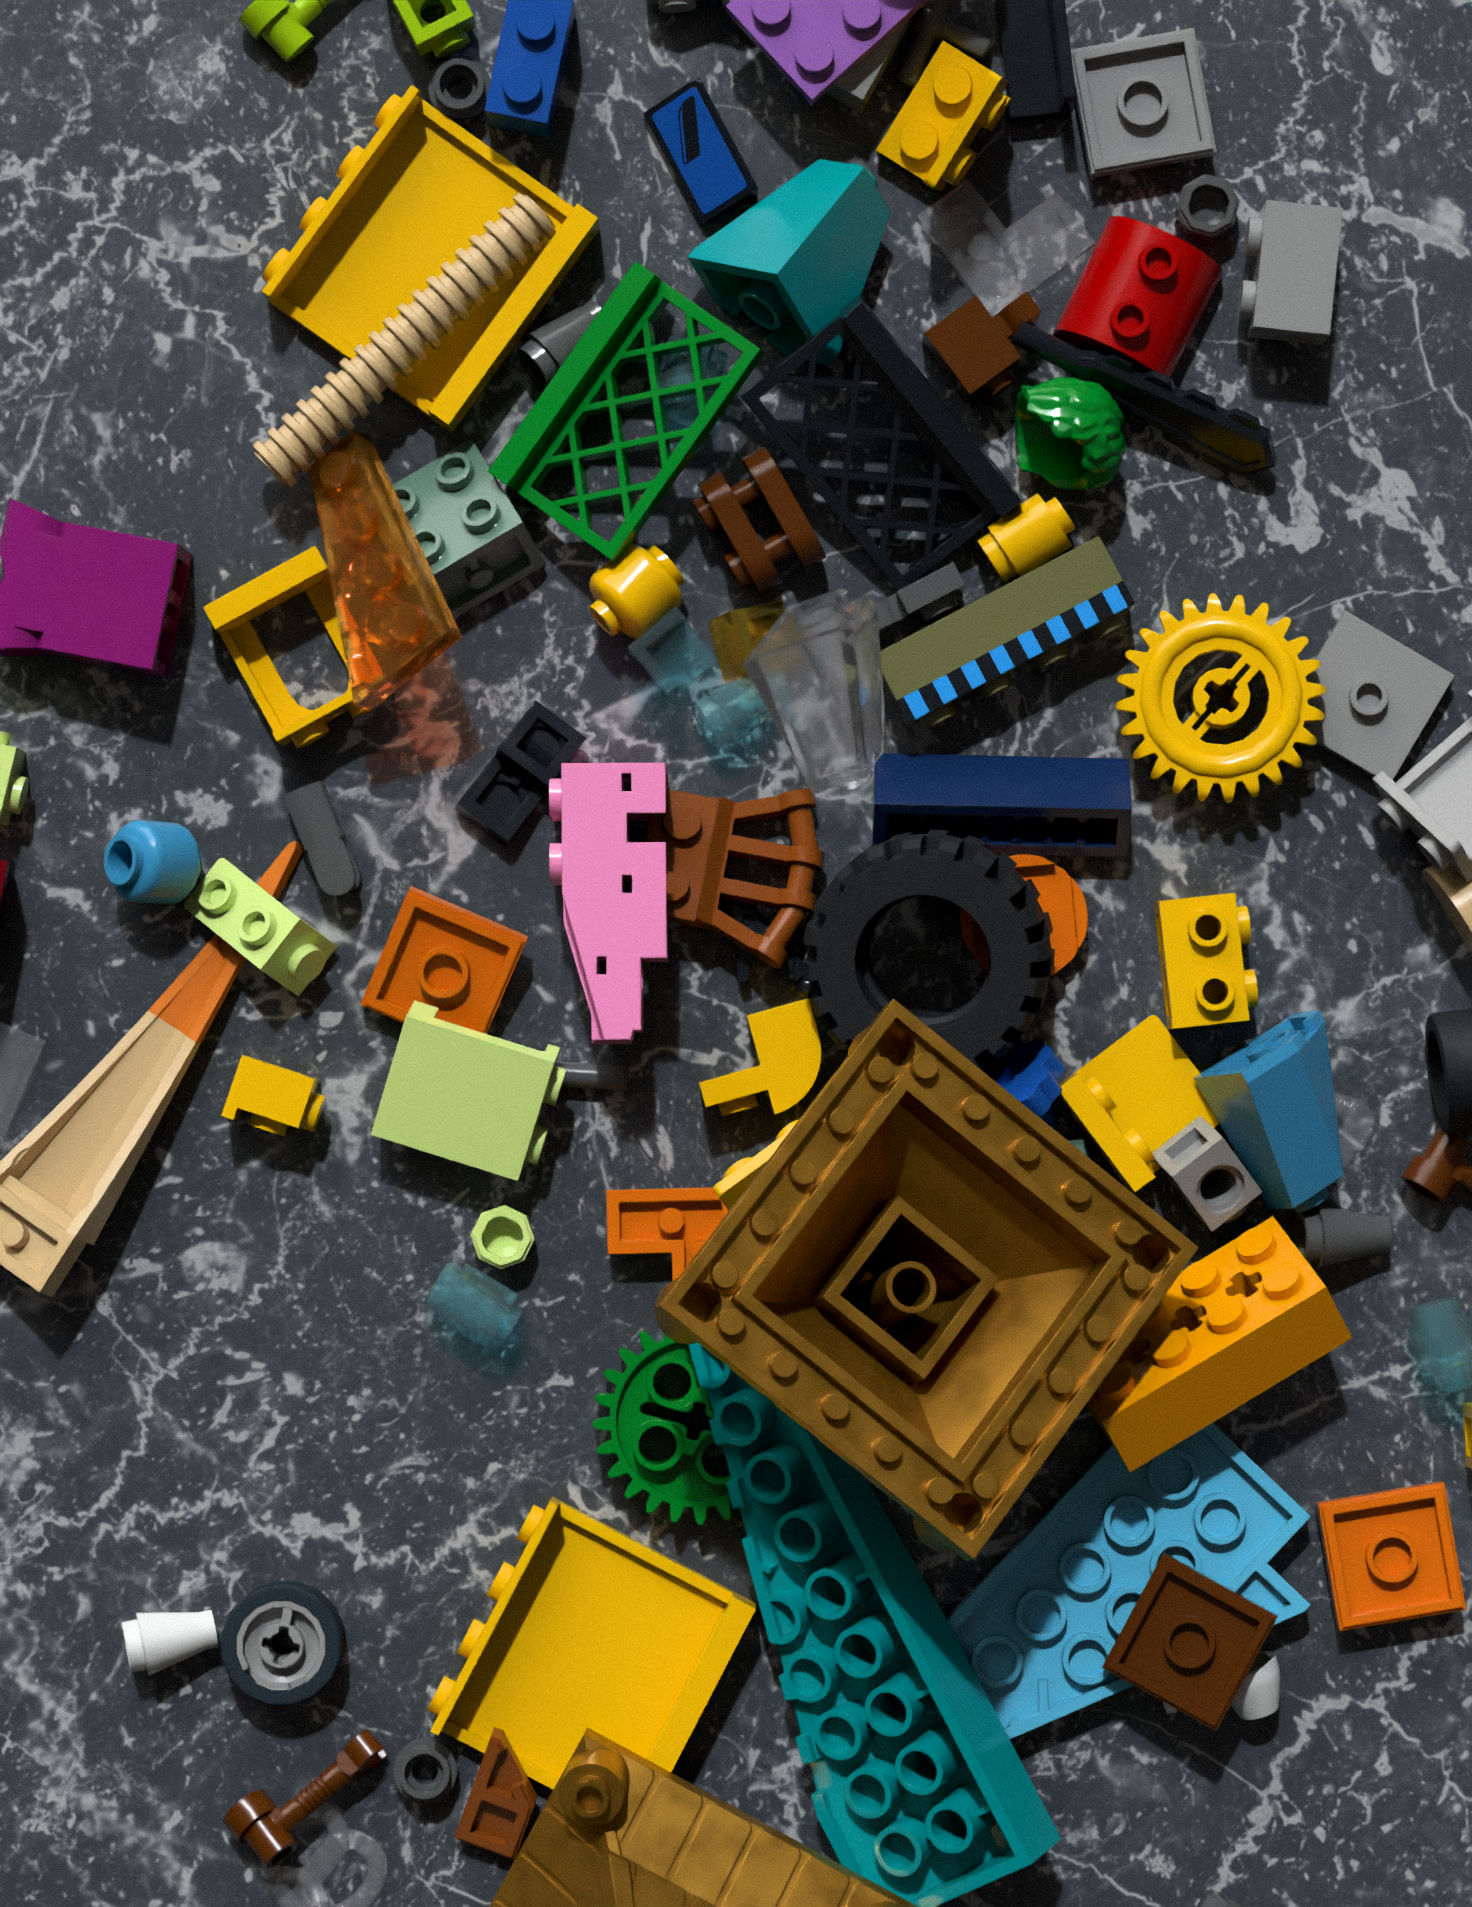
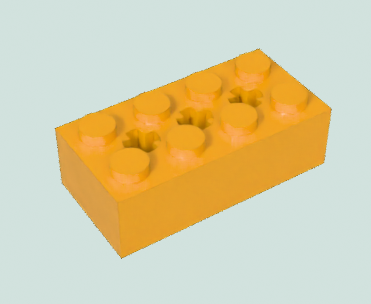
M1272 1216L1254 1228L1245 1231L1241 1236L1203 1259L1192 1263L1179 1274L1086 1403V1406L1129 1472H1132L1352 1339V1336L1327 1287Z

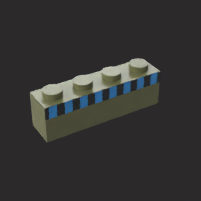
M1097 536L872 655L871 663L905 727L908 728L920 722L924 731H927L956 716L958 711L954 703L976 692L979 699L984 701L1014 685L1015 683L1010 673L1032 662L1038 672L1069 656L1071 652L1066 644L1089 633L1093 642L1124 627L1127 625V622L1122 614L1129 611L1135 602L1101 538Z

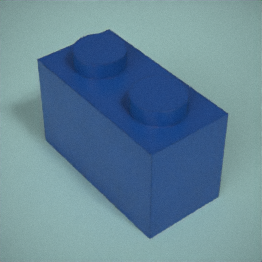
M508 0L484 110L489 127L550 139L576 20L574 0Z

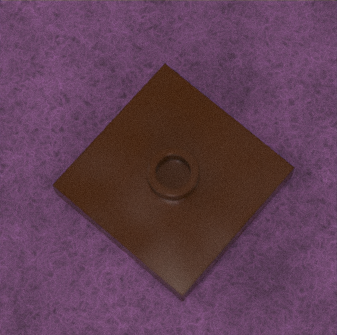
M1164 1552L1102 1668L1217 1731L1278 1615Z

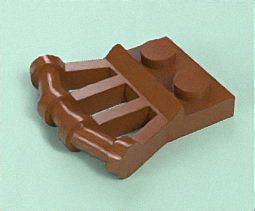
M810 788L796 789L777 796L734 802L724 797L717 799L666 789V813H651L646 842H666L667 921L713 930L774 968H781L789 956L785 948L807 914H812L815 911L814 905L817 896L811 893L815 871H821L824 863L825 853L819 850L811 809L817 806L814 790ZM787 815L792 845L788 846L732 835L733 824ZM727 856L790 867L787 887L780 889L724 878ZM719 898L778 909L779 912L765 934L761 935L717 908Z

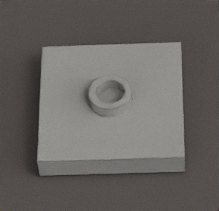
M1194 28L1071 49L1076 104L1090 178L1215 156L1217 150Z
M1345 610L1315 658L1320 661L1321 666L1306 677L1307 682L1321 684L1326 687L1325 694L1308 700V705L1322 711L1325 714V718L1320 722L1304 723L1303 727L1315 736L1317 745L1374 778L1379 772L1383 771L1393 780L1455 675Z

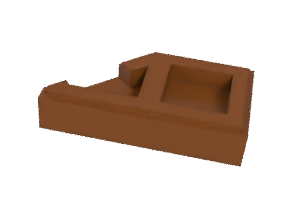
M496 1727L493 1729L454 1838L515 1860L534 1808L537 1794L504 1730Z

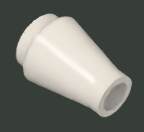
M212 1610L202 1612L136 1613L135 1620L121 1622L131 1673L147 1670L149 1676L205 1650L219 1647Z

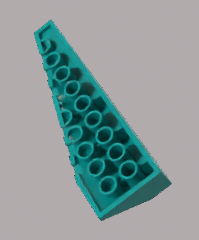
M698 1342L688 1344L699 1386L707 1388L714 1413V1418L709 1420L715 1445L722 1444L731 1480L726 1482L731 1504L733 1509H740L747 1537L742 1539V1544L770 1643L777 1645L784 1673L779 1675L783 1695L785 1701L792 1700L801 1734L795 1739L802 1764L809 1763L816 1788V1791L811 1794L816 1816L841 1865L918 1907H936L1033 1864L1060 1841L1061 1837L941 1608L867 1480L852 1465L846 1463L820 1442L816 1436L807 1429H804L770 1399L758 1392L732 1371L728 1365L719 1358H716Z

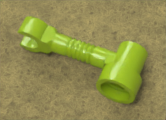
M254 0L239 17L238 22L256 40L263 37L286 63H289L314 39V36L308 31L306 26L323 11V8L327 7V4L331 3V0H296L294 3H291L289 0Z

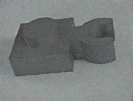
M954 562L898 590L896 594L856 613L857 616L855 618L867 640L918 614L921 615L924 623H927L958 606L954 596L963 591L965 583Z

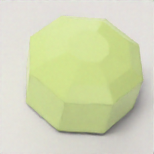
M508 1205L481 1213L471 1233L478 1258L499 1269L524 1261L535 1240L528 1215Z

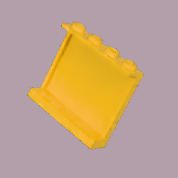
M411 85L402 98L393 94L380 109L373 123L379 130L366 148L363 149L356 145L343 160L336 174L342 181L329 199L325 200L321 196L318 197L306 211L299 224V228L305 232L292 250L289 252L285 248L280 249L269 262L262 275V279L267 282L262 293L267 302L345 358L351 360L356 356L353 349L358 344L365 347L370 342L368 334L372 330L380 333L385 328L382 321L387 316L394 319L399 315L397 307L401 303L408 306L414 300L411 293L415 289L423 292L428 287L425 280L430 275L437 278L443 273L440 266L445 261L452 264L457 259L454 252L458 248H463L466 251L471 246L469 238L473 234L483 235L486 232L483 225L488 220L495 223L500 218L498 210L504 206L510 209L514 205L512 197L516 193L529 196L552 220L555 225V235L551 240L545 237L540 242L542 250L537 254L530 251L526 255L528 263L524 267L516 264L511 269L514 276L509 281L502 278L497 283L499 291L494 295L487 292L482 297L485 304L481 308L473 305L468 310L470 318L466 322L459 319L454 324L456 332L451 336L444 333L439 338L442 345L437 350L430 346L424 352L427 359L423 363H419L416 360L410 366L413 372L408 377L401 374L396 379L398 387L393 391L453 434L599 232L600 227L598 217L578 203L575 207L567 203L423 100L420 91Z
M553 1496L545 1510L533 1505L516 1539L527 1544L516 1567L505 1561L503 1562L486 1595L497 1601L486 1624L474 1618L456 1652L467 1658L465 1665L456 1681L446 1676L443 1677L427 1708V1711L437 1715L430 1732L439 1736L442 1731L485 1754L494 1727L504 1730L526 1775L551 1789H554L587 1727L665 1770L672 1772L756 1610V1603Z

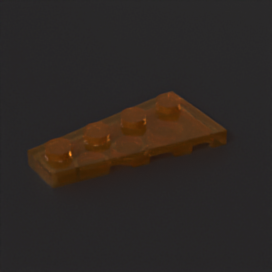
M353 429L336 446H332L325 452L326 456L321 460L317 459L310 465L312 467L310 477L354 706L371 711L462 638V635L370 436Z

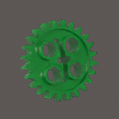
M642 1330L639 1332V1338L644 1350L639 1355L623 1346L618 1351L622 1360L628 1366L626 1370L622 1372L606 1368L603 1373L611 1383L617 1386L615 1392L596 1393L594 1399L601 1405L611 1408L610 1415L599 1417L592 1422L593 1428L610 1431L611 1438L596 1448L597 1453H616L619 1459L613 1464L607 1475L609 1478H614L628 1473L632 1479L626 1488L624 1496L629 1499L644 1489L649 1493L646 1505V1512L649 1514L657 1509L662 1501L670 1503L671 1522L674 1523L680 1518L684 1507H693L698 1525L704 1524L707 1507L716 1506L719 1514L725 1521L730 1520L729 1501L731 1500L726 1482L731 1480L730 1473L726 1475L713 1474L709 1472L702 1461L704 1449L710 1443L715 1442L711 1427H703L699 1436H691L687 1434L688 1426L684 1421L642 1413L640 1409L641 1404L649 1402L682 1412H690L694 1402H701L706 1405V1416L714 1418L707 1388L699 1386L689 1345L677 1343L668 1338L664 1333V1339L657 1342L648 1332ZM668 1363H676L683 1366L689 1372L691 1378V1386L688 1392L676 1399L662 1396L654 1385L656 1371ZM654 1426H662L669 1429L677 1441L675 1453L663 1461H654L647 1458L640 1447L642 1434Z

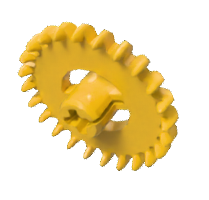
M1211 593L1208 597L1206 612L1200 613L1190 599H1185L1182 603L1183 620L1178 621L1167 611L1159 613V619L1164 630L1163 634L1160 635L1147 628H1142L1139 631L1141 639L1149 649L1148 652L1136 650L1125 652V658L1139 671L1138 673L1119 675L1116 679L1119 685L1134 691V696L1120 700L1115 704L1117 711L1132 713L1136 716V719L1121 729V735L1124 737L1142 735L1144 740L1134 751L1133 759L1140 760L1153 754L1158 758L1150 774L1153 780L1158 779L1169 770L1174 771L1175 777L1172 787L1174 794L1180 793L1188 782L1193 780L1196 781L1199 802L1206 800L1213 785H1219L1225 803L1229 804L1234 798L1236 783L1241 782L1252 798H1256L1259 795L1258 776L1261 774L1275 786L1282 784L1283 779L1277 764L1278 762L1282 761L1294 768L1302 766V760L1293 748L1294 743L1310 747L1315 746L1317 743L1315 736L1304 728L1303 725L1307 722H1320L1325 718V714L1322 711L1308 705V700L1325 694L1326 687L1321 684L1307 682L1306 677L1316 671L1321 666V663L1316 659L1299 660L1298 655L1306 647L1309 639L1302 636L1287 641L1284 638L1291 624L1289 617L1282 618L1272 626L1266 623L1269 611L1267 603H1262L1250 616L1245 614V603L1242 595L1235 597L1229 611H1223L1218 596ZM1216 651L1235 653L1241 656L1231 669L1216 668L1209 670L1198 679L1191 693L1190 705L1193 713L1182 724L1177 717L1173 697L1175 682L1183 668L1198 656ZM1246 665L1249 670L1236 683L1230 700L1235 710L1231 713L1227 709L1221 708L1215 714L1211 712L1195 731L1192 727L1204 716L1210 699L1205 689L1210 687L1215 691H1219L1225 685L1229 686ZM1259 671L1263 676L1268 693L1266 715L1259 727L1245 739L1226 745L1202 741L1201 738L1208 729L1224 730L1231 728L1242 719L1250 702L1248 683Z

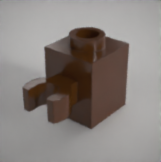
M1026 291L992 317L978 297L974 296L924 333L922 344L966 404L978 395H981L985 402H989L1017 380L1011 371L1018 367L1021 356L1009 339L1013 337L1022 320L1031 325L1040 318L1038 315L1041 314V310Z

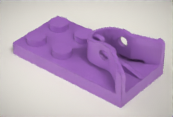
M731 0L725 6V12L812 106L928 0Z

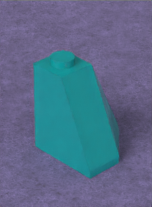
M819 159L695 247L687 258L716 304L735 318L743 310L755 323L770 329L772 332L768 335L766 342L785 356H788L839 315L840 309L856 296H861L891 212L878 191L876 178L865 166L856 163L847 164ZM839 334L817 351L816 363L831 366L837 359L844 342Z

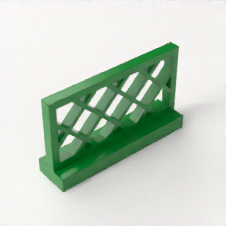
M635 261L487 472L617 563L765 353ZM669 302L685 313L688 338L656 345L653 324ZM697 322L713 333L699 336ZM644 338L645 347L636 349ZM727 342L742 352L727 375L705 379L701 353L702 347ZM690 350L694 382L662 388L658 357ZM647 359L651 391L619 397L616 376L623 366L627 363ZM716 390L708 401L707 391ZM607 391L608 400L600 401L604 393ZM696 394L699 415L691 427L668 432L664 400ZM653 403L657 435L625 441L621 409ZM610 412L614 443L582 450L579 429L585 420L591 415ZM679 442L671 454L670 444ZM570 443L571 452L562 454ZM659 446L662 468L652 481L631 485L627 453ZM616 455L620 487L588 494L584 462ZM573 464L577 496L550 501L536 491L552 468ZM642 495L634 506L633 496ZM622 499L625 520L610 542H608L593 531L590 505ZM579 508L580 521L564 510Z

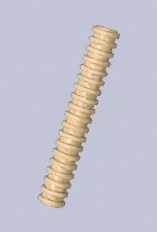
M516 193L512 197L514 205L510 209L504 206L498 210L500 218L495 223L488 220L483 225L486 231L483 235L473 234L469 238L471 246L466 251L463 248H458L454 252L457 259L452 264L445 261L440 266L443 272L440 276L436 278L430 275L425 280L428 287L423 292L415 289L411 293L414 300L408 306L401 303L397 307L398 316L394 319L387 316L382 321L385 328L380 333L372 330L368 334L370 342L365 347L358 344L353 349L356 354L355 357L350 361L343 358L339 362L342 369L336 375L328 372L324 376L327 383L322 388L315 385L310 390L313 395L312 398L307 402L300 399L295 404L298 411L293 416L285 413L281 417L284 424L278 430L271 427L267 431L269 439L263 444L257 440L252 445L255 450L254 455L284 486L287 484L293 487L297 483L294 476L300 470L308 473L312 469L309 462L315 456L320 460L326 456L323 449L329 443L336 446L341 441L338 434L343 429L351 432L355 428L352 421L358 415L362 418L369 415L367 407L372 402L379 405L384 400L381 393L386 388L394 391L398 387L396 379L401 374L408 377L413 372L410 366L416 360L419 363H423L427 359L424 352L430 346L437 350L442 345L439 338L444 333L451 336L456 332L454 324L459 319L466 322L470 318L468 310L473 305L481 308L485 304L482 297L487 292L494 295L499 291L497 283L502 278L509 281L514 276L511 269L516 264L524 267L528 263L526 255L530 251L537 254L542 250L540 242L545 237L550 240L556 233L554 223L529 196Z

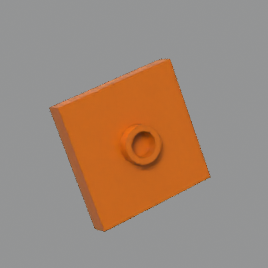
M411 886L360 1005L404 1024L405 1017L415 1000L438 1007L437 1019L487 1034L528 936Z
M1443 1481L1315 1502L1335 1620L1339 1631L1466 1610L1446 1488Z

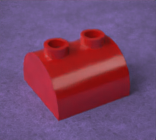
M1111 216L1096 243L1053 334L1086 350L1098 351L1105 355L1113 352L1132 360L1134 368L1142 372L1155 370L1172 378L1215 291L1223 270L1207 254L1164 230L1135 219Z

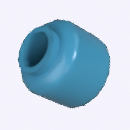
M133 820L122 826L108 843L104 854V868L117 894L127 901L151 904H176L185 899L196 885L202 869V859L195 838L182 825L173 822Z

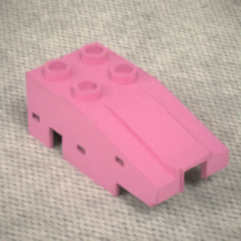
M561 763V779H549V815L552 817V821H562V843H550L549 847L550 882H552V885H562L563 923L591 1013L592 1044H632L635 1033H643V962H668L666 842H630L629 821H650L651 813H666V763ZM624 783H631V791H625ZM632 881V893H625V882ZM600 961H606V974H600Z

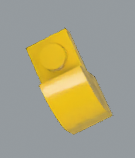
M809 998L746 1016L760 1065L699 1082L705 1107L718 1104L721 1116L759 1106L755 1094L767 1090L775 1115L791 1108L808 1093L815 1082L821 1063V1042Z

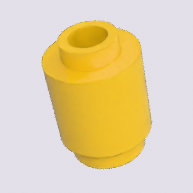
M1037 493L1003 517L988 525L989 533L977 540L1000 578L1006 583L1017 575L1022 577L1072 547L1066 535L1076 529L1056 497L1045 503Z

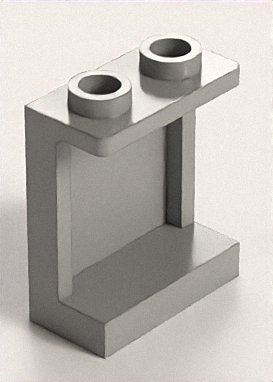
M1471 689L1469 692H1467V695H1468V697H1469V699H1470V701H1471V703H1472V689ZM1472 716L1396 783L1383 771L1372 778L1383 799L1376 806L1386 821L1400 834L1409 828L1420 838L1416 842L1420 851L1438 870L1442 872L1450 866L1467 883L1472 879Z

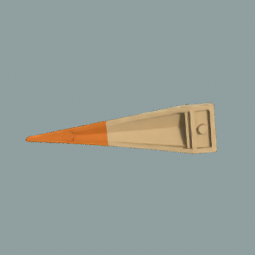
M296 840L288 843L256 883L276 900L279 898L303 852V845ZM216 933L115 1047L0 1161V1265L42 1294L53 1298L86 1244L94 1246L246 960L242 954Z

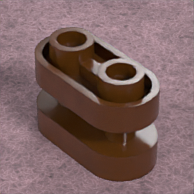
M764 446L742 458L743 465L749 475L748 478L729 487L719 471L697 484L702 496L692 501L709 533L713 534L721 529L733 551L725 555L724 559L740 588L743 590L753 584L759 595L782 582L774 564L794 554L803 569L826 558V554L814 530ZM761 499L780 530L779 533L763 542L760 541L743 509Z

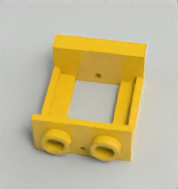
M316 546L203 607L213 627L222 637L272 728L275 740L282 747L292 741L297 749L312 744L330 732L327 725L328 721L348 710L353 719L374 710L386 702L382 692L394 686ZM303 591H306L344 660L349 674L346 693L315 710L304 708L292 698L250 622L255 617Z

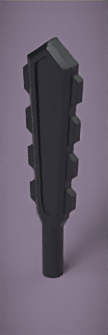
M1023 320L1018 325L1011 340L1012 344L1069 372L1073 378L1100 384L1111 395L1118 407L1123 409L1124 416L1142 427L1154 426L1161 430L1163 439L1181 449L1193 448L1202 454L1204 462L1224 473L1233 471L1242 476L1275 467L1277 457L1270 429L1262 426L1258 417L1238 408L1226 410L1216 404L1214 397L1194 388L1184 391L1174 385L1172 378L1155 370L1142 372L1134 368L1132 360L1115 352L1105 355L1098 351L1080 350Z

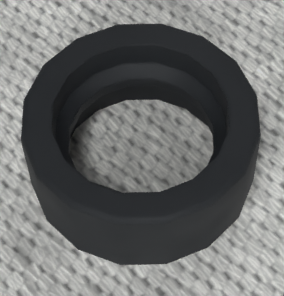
M1472 1008L1431 1013L1426 1020L1425 1051L1430 1092L1439 1126L1445 1134L1472 1131Z

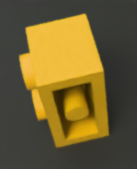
M1235 893L1163 900L1154 903L1153 908L1167 1030L1249 1021L1248 1008L1258 1007V987L1254 969L1244 970L1241 945L1251 943V925L1247 906H1237Z

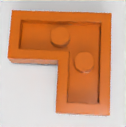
M713 1187L606 1190L608 1254L672 1253L673 1281L681 1275L729 1211L716 1195Z

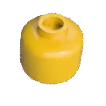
M630 544L617 563L610 559L591 576L589 588L595 602L589 606V611L596 622L609 635L615 636L619 631H622L631 638L644 639L679 609L682 603L679 587L685 581L675 564L658 547L650 545L645 549L639 545Z

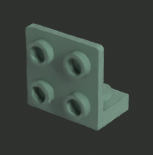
M470 440L367 499L364 503L368 514L437 629L546 565L520 516L496 477L487 472L489 466L475 443Z

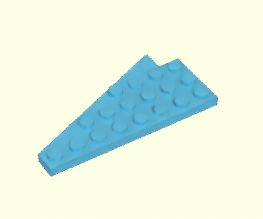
M1213 1423L1132 1472H1129L1112 1444H1110L947 1616L946 1620L970 1662L1009 1739H1012L1134 1686L1102 1668L1164 1552L1277 1614L1278 1617L1274 1625L1305 1612L1311 1604L1267 1563L1311 1516Z

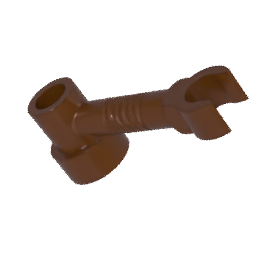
M1439 1127L1422 1156L1414 1155L1400 1178L1413 1190L1439 1204H1445L1457 1183L1472 1192V1162L1466 1159L1472 1149V1145L1457 1133L1445 1134Z
M365 1730L346 1745L344 1750L336 1756L335 1762L326 1768L319 1777H316L315 1781H311L310 1785H306L305 1789L300 1790V1793H297L295 1797H292L280 1808L275 1805L263 1789H259L239 1800L227 1812L223 1823L239 1843L247 1842L267 1868H273L286 1860L295 1851L298 1843L290 1833L309 1817V1814L312 1815L314 1810L317 1811L319 1806H323V1803L327 1802L328 1798H332L333 1794H337L347 1784L358 1780L364 1774L375 1769L389 1754L368 1730Z

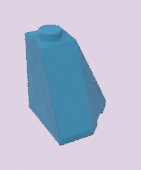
M1314 1010L1292 1014L1193 1078L1243 1166L1262 1190L1260 1195L1269 1210L1294 1209L1297 1214L1305 1212L1328 1198L1329 1193L1326 1187L1344 1176L1326 1023L1321 1012Z

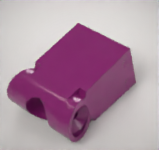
M9 498L0 539V556L3 567V578L0 581V657L49 654L168 679L193 555L177 543L68 522L62 523L34 508Z

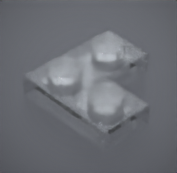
M969 179L962 182L917 215L916 218L917 223L972 297L977 296L992 317L1026 291L1030 294L1093 248L1095 244L1058 192L1005 229Z

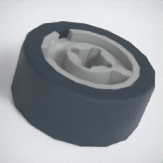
M272 1581L251 1590L230 1611L221 1633V1659L230 1680L247 1697L269 1706H294L315 1697L336 1675L345 1653V1627L336 1606L319 1589L299 1581ZM281 1630H289L288 1635L292 1638L293 1643L297 1644L295 1649L289 1654L282 1655L273 1649V1635Z

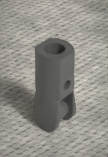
M317 781L284 795V800L303 847L308 851L310 863L321 889L329 895L342 897L354 893L360 886L361 872L348 842L344 839L346 837L325 783Z

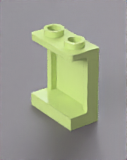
M414 1000L404 1020L371 1135L518 1181L525 1162L538 1164L549 1128L537 1125L544 1103L556 1105L567 1069L555 1066L560 1047L548 1044L545 1051H539L436 1018L439 1010L438 1007Z

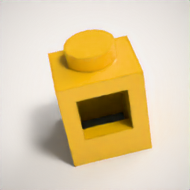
M242 1055L221 1116L231 1120H240L242 1112L245 1110L252 1113L249 1125L271 1133L285 1136L289 1125L314 1132L319 1122L326 1096L316 1093L320 1080Z

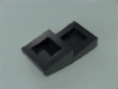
M535 700L497 748L492 760L459 800L455 810L504 847H507L549 792V779H558L560 777L561 763L571 762L585 742L586 737Z

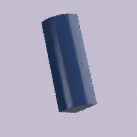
M874 753L872 846L876 843L881 844L888 841L894 835L910 831L914 835L926 834L931 829L949 830L950 836L965 839L970 835L986 842L985 848L995 854L1004 852L1005 854L1128 856L1132 814L1129 759Z

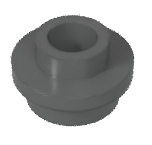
M452 56L441 61L433 69L428 82V93L433 106L448 118L467 120L477 116L485 109L491 80L485 67L477 60L468 56ZM464 79L472 85V91L467 98L459 100L450 96L448 93L449 86L455 80Z
M420 1738L406 1744L398 1753L393 1766V1778L398 1790L409 1800L422 1804L433 1803L444 1798L452 1790L458 1773L457 1762L452 1751L444 1743L431 1738ZM430 1759L436 1764L438 1774L433 1780L422 1781L416 1777L414 1764L418 1760Z

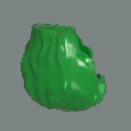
M1054 378L1034 387L1022 385L1021 392L1017 395L1018 402L1015 405L1014 420L1016 448L1019 451L1016 464L1020 470L1042 476L1050 485L1066 490L1102 489L1111 482L1117 474L1126 452L1125 435L1120 430L1121 425L1124 423V417L1111 395L1098 383L1076 378Z

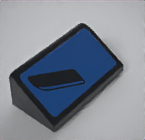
M700 78L687 83L643 113L702 226L758 197L756 182Z

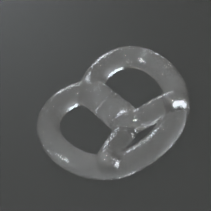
M324 1802L323 1806H319L317 1811L314 1810L312 1815L309 1814L308 1818L318 1819L327 1827L328 1834L303 1867L297 1868L279 1864L273 1868H267L260 1860V1877L264 1881L269 1894L280 1907H368L380 1893L387 1875V1859L381 1845L366 1833L348 1828L345 1819L339 1811L327 1802ZM354 1849L366 1858L368 1863L367 1875L353 1895L338 1904L330 1906L323 1889V1882L346 1852ZM287 1884L304 1887L309 1902L297 1896Z

